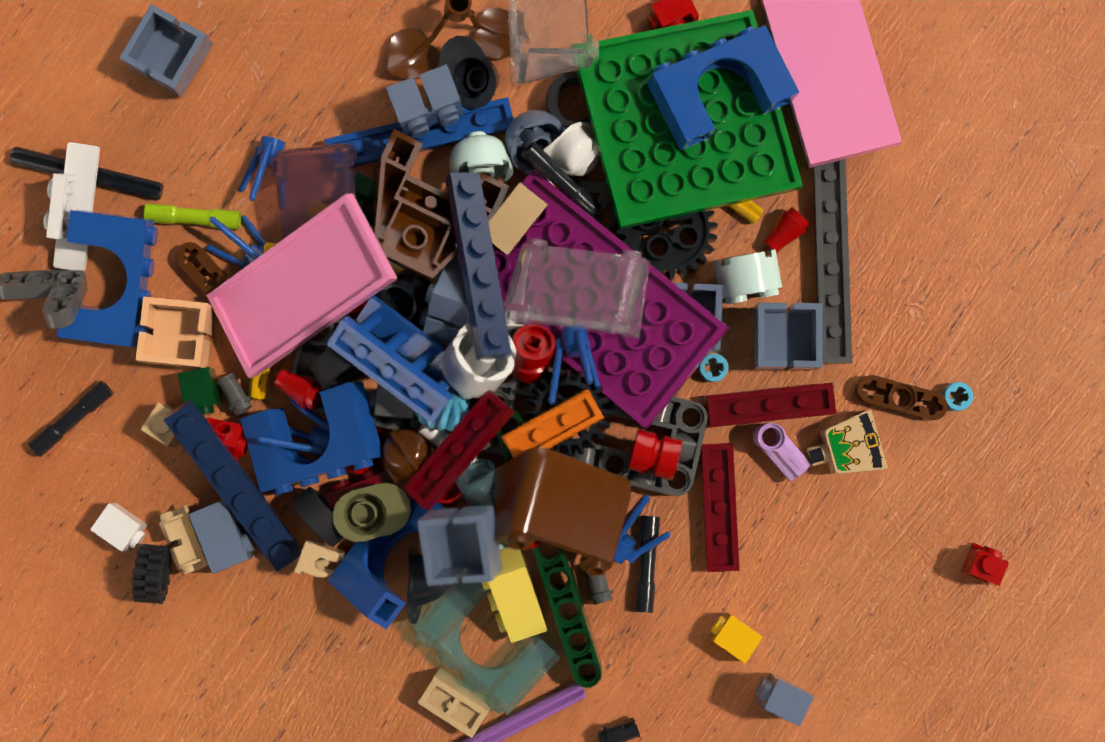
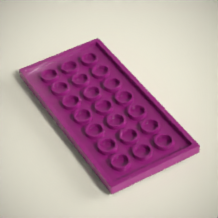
M532 170L522 184L547 203L548 206L542 211L509 255L492 243L504 309L522 325L537 324L549 329L554 336V340L562 338L561 329L567 326H585L599 383L603 386L602 393L640 425L648 429L728 331L729 327L536 171ZM563 351L562 359L577 372H583V377L585 378L581 357H569L567 352Z

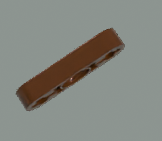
M875 375L861 378L855 387L857 398L864 404L928 421L942 418L948 409L946 398L939 392ZM872 381L874 382L875 389L884 391L886 390V385H889L890 388L886 393V403L882 402L883 395L874 394L871 398H868L867 392L863 390V386L869 385ZM897 389H904L908 392L910 401L907 406L899 407L894 403L893 394ZM917 393L921 394L918 399L919 401L929 402L932 398H935V404L940 406L939 411H933L930 415L928 414L929 408L920 405L916 406L917 412L913 411L912 409L917 402Z

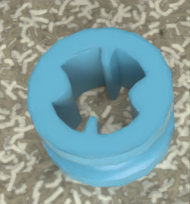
M717 353L707 355L699 365L701 377L708 382L722 380L728 372L727 360ZM715 359L716 364L722 365V371L719 370L717 372L719 376L712 377L711 372L705 371V365L708 366L710 364L708 360Z
M963 382L948 385L942 393L948 404V409L952 411L967 409L973 401L972 389ZM959 388L962 390L960 394H965V400L955 405L953 403L955 399H950V393L956 392Z

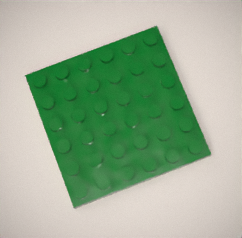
M753 10L572 47L573 59L595 141L599 149V156L619 230L797 191L803 187L781 108L764 115L749 84L736 72L727 69H714L699 77V97L715 130L709 139L680 151L647 85L653 70L659 65L670 62L671 65L678 63L687 53L698 50L699 53L706 51L712 43L720 39L732 40L737 37L736 35L740 31L753 26L754 29H757L758 26Z

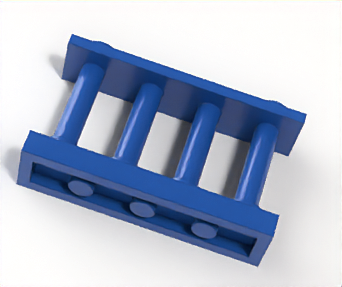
M373 295L356 319L359 324L349 316H346L336 328L327 345L433 424L453 397L448 392L452 386L446 380L440 366V360L446 349ZM370 331L374 333L376 336H378L381 340H383L385 344L378 338H376L374 335H372ZM396 351L399 352L401 355H403L405 358H407V359H408L409 361H411L412 363L408 362L406 359H404L402 356H400L398 353H396ZM422 371H424L425 373H427L429 376H431L433 379H435L438 383H436L435 381H433L431 378H429L427 375H425Z

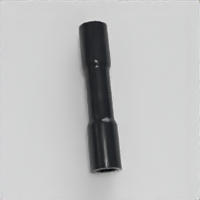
M534 141L523 150L521 156L540 174L546 176L560 191L591 217H594L600 211L602 205L583 187L578 186Z
M100 380L57 421L48 425L28 443L30 448L38 456L42 457L84 417L94 412L114 394L104 381Z
M641 515L640 547L659 537L660 517ZM657 546L640 555L639 576L636 583L635 612L653 613L654 576Z

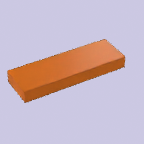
M585 389L501 437L514 458L530 448L544 447L549 449L604 417L589 389Z

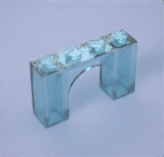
M461 578L456 584H452L413 626L417 631L414 636L425 647L429 648L431 645L441 653L438 656L439 660L450 670L456 667L465 675L462 681L474 692L480 689L488 697L485 702L495 712L500 714L503 710L509 715L559 660L560 654L537 634L514 659L502 666L486 667L471 660L461 644V626L466 616L490 589L484 590L482 582L463 583Z

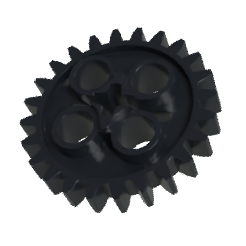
M702 211L653 222L654 225L648 227L638 225L616 230L615 236L624 238L622 242L662 274L666 273L667 278L672 281L675 272L684 279L687 275L686 268L695 273L698 270L696 262L702 265L706 263L707 258L703 253L711 254L714 248L708 243L715 242L718 236L710 233V231L715 230L718 223L709 222V219L715 214L714 211ZM683 221H692V224H685L675 227L670 233V235H668L667 231H662L658 234H655L659 232L662 225H664L666 229H669L676 225H679ZM682 233L689 234L693 238L694 244L684 245L681 243L679 235ZM650 234H655V235H653L652 237H650L649 239H646V240H641V239H640V236H642V235H643V236H646V235H650ZM654 243L660 244L664 248L665 254L661 256L653 254L650 250V245Z

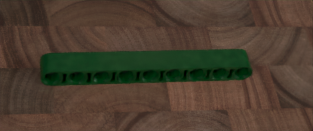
M512 409L515 413L511 417L518 421L519 426L526 423L524 416L519 411ZM501 428L496 435L506 463L512 457L501 437L507 432ZM539 545L532 549L573 678L581 687H593L601 679L602 662L567 551L558 547V551L555 554L547 555L542 552ZM554 572H563L568 580L563 585H555L551 582L550 575ZM565 602H570L576 606L577 611L573 615H564L559 607ZM574 633H581L586 637L587 641L577 646L570 642L569 637ZM589 663L596 668L594 674L586 676L579 671V667Z

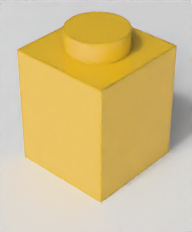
M729 613L725 618L720 615L710 630L713 633L711 640L745 664L763 638V636Z

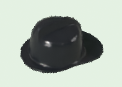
M455 36L449 39L442 46L439 55L440 67L447 64L461 104L470 109L481 108L496 95L495 92L499 85L498 71L475 40L467 36Z
M410 547L408 555L407 614L409 622L416 624L422 605L438 600L444 594L448 584L428 586L423 554H419L415 547Z

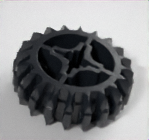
M566 369L564 371V380L558 381L557 389L563 387H573L581 391L589 389L602 415L610 416L612 414L611 410L601 409V405L607 404L610 401L609 398L603 397L598 399L597 397L603 391V386L600 385L595 390H592L590 388L592 383L588 384L586 382L584 384L580 382L583 372L578 371L576 380L570 379V370ZM542 377L540 379L541 384L545 387L543 391L535 386L532 387L531 391L538 398L537 400L532 398L526 399V404L535 407L534 411H524L525 417L535 418L540 415L542 404L550 394L551 384H549L546 378ZM557 391L554 402L555 406L559 404L557 400L561 403L566 401ZM599 420L592 425L589 431L586 429L579 431L577 434L580 438L563 440L555 445L553 451L559 452L560 447H566L565 455L571 457V447L576 446L578 454L583 455L584 449L581 444L586 442L589 448L594 449L596 445L591 440V437L594 435L599 440H603L605 436L598 431V427L608 429L610 423Z

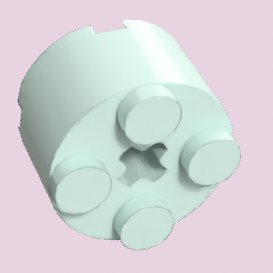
M776 249L767 250L768 257L765 256L764 251L724 259L725 265L723 266L721 265V260L713 261L717 285H723L722 299L725 298L726 304L748 301L747 294L756 293V296L760 298L779 295L778 288L783 286Z

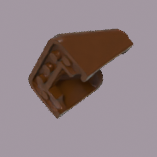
M535 447L527 449L495 469V541L504 543L512 549L521 550L539 540L583 555L580 558V568L591 576L603 575L612 568L631 498V482L624 477L548 448Z

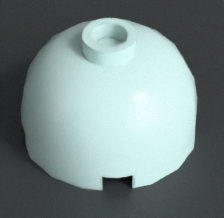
M477 131L468 134L467 138L461 140L453 148L449 158L450 172H482L494 179L504 176V182L513 175L512 162L505 144L494 136L486 135L485 132Z

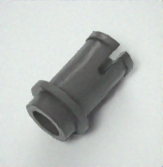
M234 373L226 375L217 381L216 384L220 387L230 404L228 408L230 412L234 411L235 415L238 416L253 407L251 396H246Z
M585 571L591 596H588L589 600L592 599L594 605L611 601V594L614 592L609 589L606 575L591 576Z

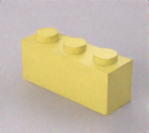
M510 547L500 550L502 570L492 581L482 582L484 590L491 589L492 591L487 593L492 611L499 610L500 612L495 614L500 632L507 631L510 642L513 643L548 631L521 550Z

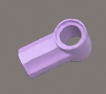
M767 422L755 428L753 442L768 456L789 482L801 476L811 465L788 438L783 427L779 424ZM768 428H772L776 433V441L770 446L764 444L762 440V434Z

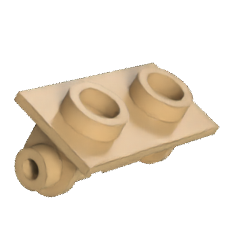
M187 505L159 516L161 519L159 525L167 544L178 541L179 546L170 549L177 571L181 570L183 575L195 572L209 565L188 515L190 513Z

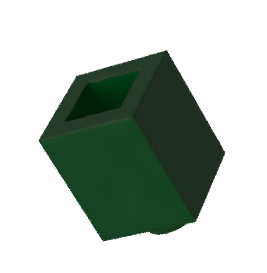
M205 367L177 374L183 404L192 399L204 416L215 413L214 408L222 406L219 387L216 384L215 369Z

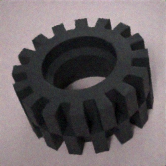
M150 544L140 545V549L137 551V558L135 557V568H133L132 573L134 574L132 594L135 602L163 604V601H165L168 594V585H170L169 577L172 568H170L172 564L170 547Z

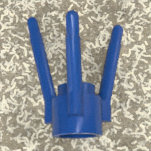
M268 136L261 137L260 145L256 146L254 156L239 186V191L243 192L259 162L260 164L249 196L250 201H254L266 166L277 167V164L280 163L281 208L286 209L287 163L290 154L284 152L286 145L284 141Z
M243 215L241 220L260 247L256 244L250 247L213 216L210 217L209 220L213 225L246 252L243 258L247 263L211 245H207L206 250L242 269L264 253V245L267 242L247 216Z
M567 326L561 329L562 338L555 339L556 353L550 385L549 404H554L563 351H566L569 357L580 356L586 382L588 384L593 382L595 388L600 386L585 326Z
M291 400L293 406L321 426V428L314 426L311 434L289 427L291 435L307 440L309 445L266 437H258L257 439L259 443L310 452L321 457L329 443L328 421L322 419L309 408L303 409L295 401Z
M648 495L643 496L623 524L614 560L619 564H622L626 559L633 563L640 555L671 536L669 532H665L634 550L633 547L637 543L627 531L649 502Z

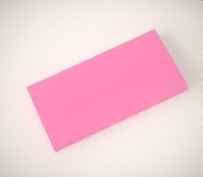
M760 0L770 35L799 90V94L790 105L808 167L811 168L900 146L902 143L860 0Z
M345 194L206 296L247 377L252 378L264 372L394 282L397 277L354 195Z

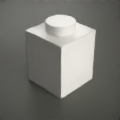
M109 503L90 530L123 552L130 551L131 548L135 550L142 543L146 536V533L143 531L148 524L118 503Z

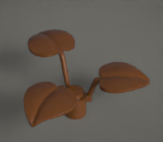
M446 0L444 5L445 15L427 40L423 32L415 28L402 29L392 37L388 47L387 71L389 74L401 79L412 77L419 79L420 74L436 69L440 60V53L431 43L449 20L458 23L469 17L473 26L479 28L474 36V40L482 48L486 57L490 59L501 60L508 58L529 47L531 41L521 22L504 9L496 7L487 8L482 13L480 23L475 17V11L470 9L472 5L471 0Z

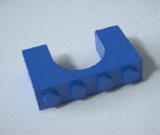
M766 25L754 29L753 26L740 31L736 35L737 37L732 40L720 39L712 43L706 51L699 53L698 50H694L684 55L678 63L671 65L670 62H666L653 70L647 85L680 151L709 139L715 130L698 93L699 77L708 71L727 69L742 76L749 84L764 115L792 103L799 94V90Z
M80 209L70 210L67 242L100 246L114 252L124 264L127 273V284L122 297L109 308L81 305L75 321L67 327L58 328L57 337L126 347L138 345L139 331L147 333V328L140 325L143 296L151 297L150 290H147L148 278L152 277L154 271V259H150L151 247L155 246L158 236L157 227H154L153 219Z
M363 381L345 383L320 392L329 424L330 437L324 454L316 461L305 458L298 450L272 446L257 441L258 437H266L293 442L284 408L265 410L241 418L261 493L272 490L275 496L293 491V484L300 483L301 488L319 483V476L326 474L327 479L336 478L346 474L345 468L353 466L354 471L374 466L373 459L383 457V451Z
M409 495L407 497L410 501L411 513L408 522L400 530L390 535L356 542L328 579L366 618L385 629L390 626L406 604L385 582V560L397 541L410 533L419 532L417 521L428 512ZM437 502L431 510L446 508Z

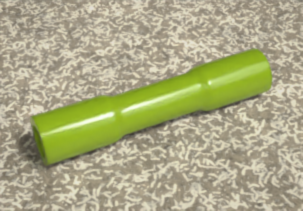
M146 203L144 209V218L153 219L154 223H181L217 228L209 220L212 216L229 229L240 230L242 223L241 211L178 208L173 205Z

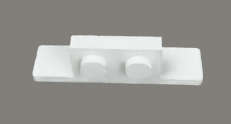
M69 142L67 144L64 173H54L53 179L49 181L47 194L51 200L49 211L44 216V228L47 230V238L56 239L53 262L55 268L86 270L89 245L67 242L70 210L93 211L100 147Z

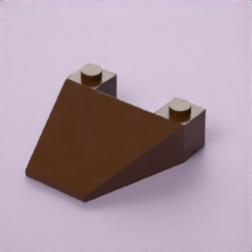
M394 129L374 170L372 231L387 260L432 280L459 255L449 196L447 193L409 175L423 143ZM480 172L489 222L500 208L509 186Z

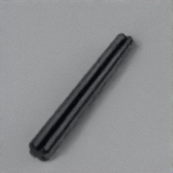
M14 147L11 151L10 161L16 165L52 174L64 173L65 158L20 147ZM98 167L96 185L156 200L162 197L164 185L160 182Z

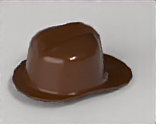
M402 427L392 430L384 438L381 444L383 457H380V460L395 484L407 495L411 496L404 489V486L435 452V449L425 437L418 433V429Z

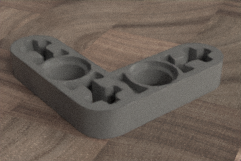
M82 270L18 271L0 274V299L47 298L42 308L44 321L47 327L54 329L67 327L75 321L88 290L86 275Z

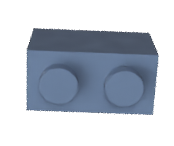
M224 500L188 514L212 574L222 572L254 558L251 551L255 550V546L248 532L244 534L239 520Z
M772 673L769 674L767 679L764 677L761 679L755 695L759 696L757 703L763 709L799 727L814 698L806 690Z

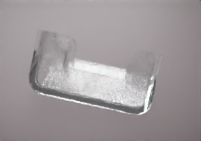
M507 0L511 84H526L592 66L593 60H598L599 42L598 40H593L592 34H589L586 0Z
M529 239L528 244L521 245L503 305L507 320L520 324H530L532 322L538 325L547 324L601 331L607 334H621L623 337L639 339L650 262L647 259L641 258L642 252L623 250L622 255L552 247L547 246L548 241L540 239Z

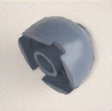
M529 110L519 114L508 126L504 141L512 163L516 168L521 169L523 173L529 175L534 170V167L521 156L523 150L533 141L544 149L566 129L554 115L543 110Z

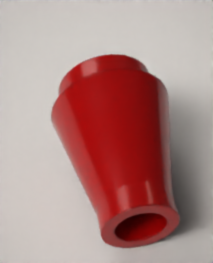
M791 207L787 212H782L764 242L772 250L776 249V253H778L785 246L806 233L805 228L810 223L797 210Z
M282 370L275 380V387L282 390L303 409L309 408L314 410L322 401L320 392L325 390L318 380L293 374L286 370Z

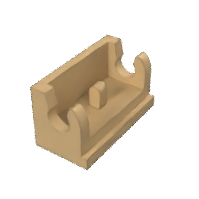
M519 183L488 222L492 243L509 255L548 204L522 183Z
M317 540L306 541L294 572L298 574L308 573L320 578L327 577L335 571L332 568H326L329 565V561L337 562L338 559L343 560L347 551L331 547Z
M441 667L418 701V704L471 738L494 701Z

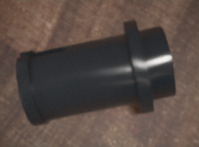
M633 717L608 728L604 725L602 730L597 731L600 742H626L640 737Z

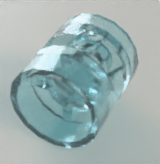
M490 460L477 461L465 469L456 480V484L462 496L467 499L468 507L493 505L495 517L496 467Z

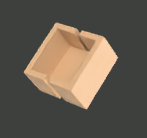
M143 296L140 325L154 330L153 335L139 331L136 360L147 364L195 369L208 367L210 341L205 339V335L212 334L213 307L208 303Z

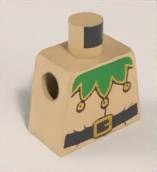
M872 410L861 412L820 431L823 444L806 449L811 466L828 463L831 474L884 470L888 468Z

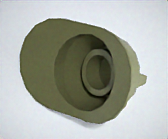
M380 483L356 489L343 495L337 501L333 510V523L339 534L345 539L354 542L368 541L390 535L400 530L408 522L411 513L410 501L401 488L390 483Z

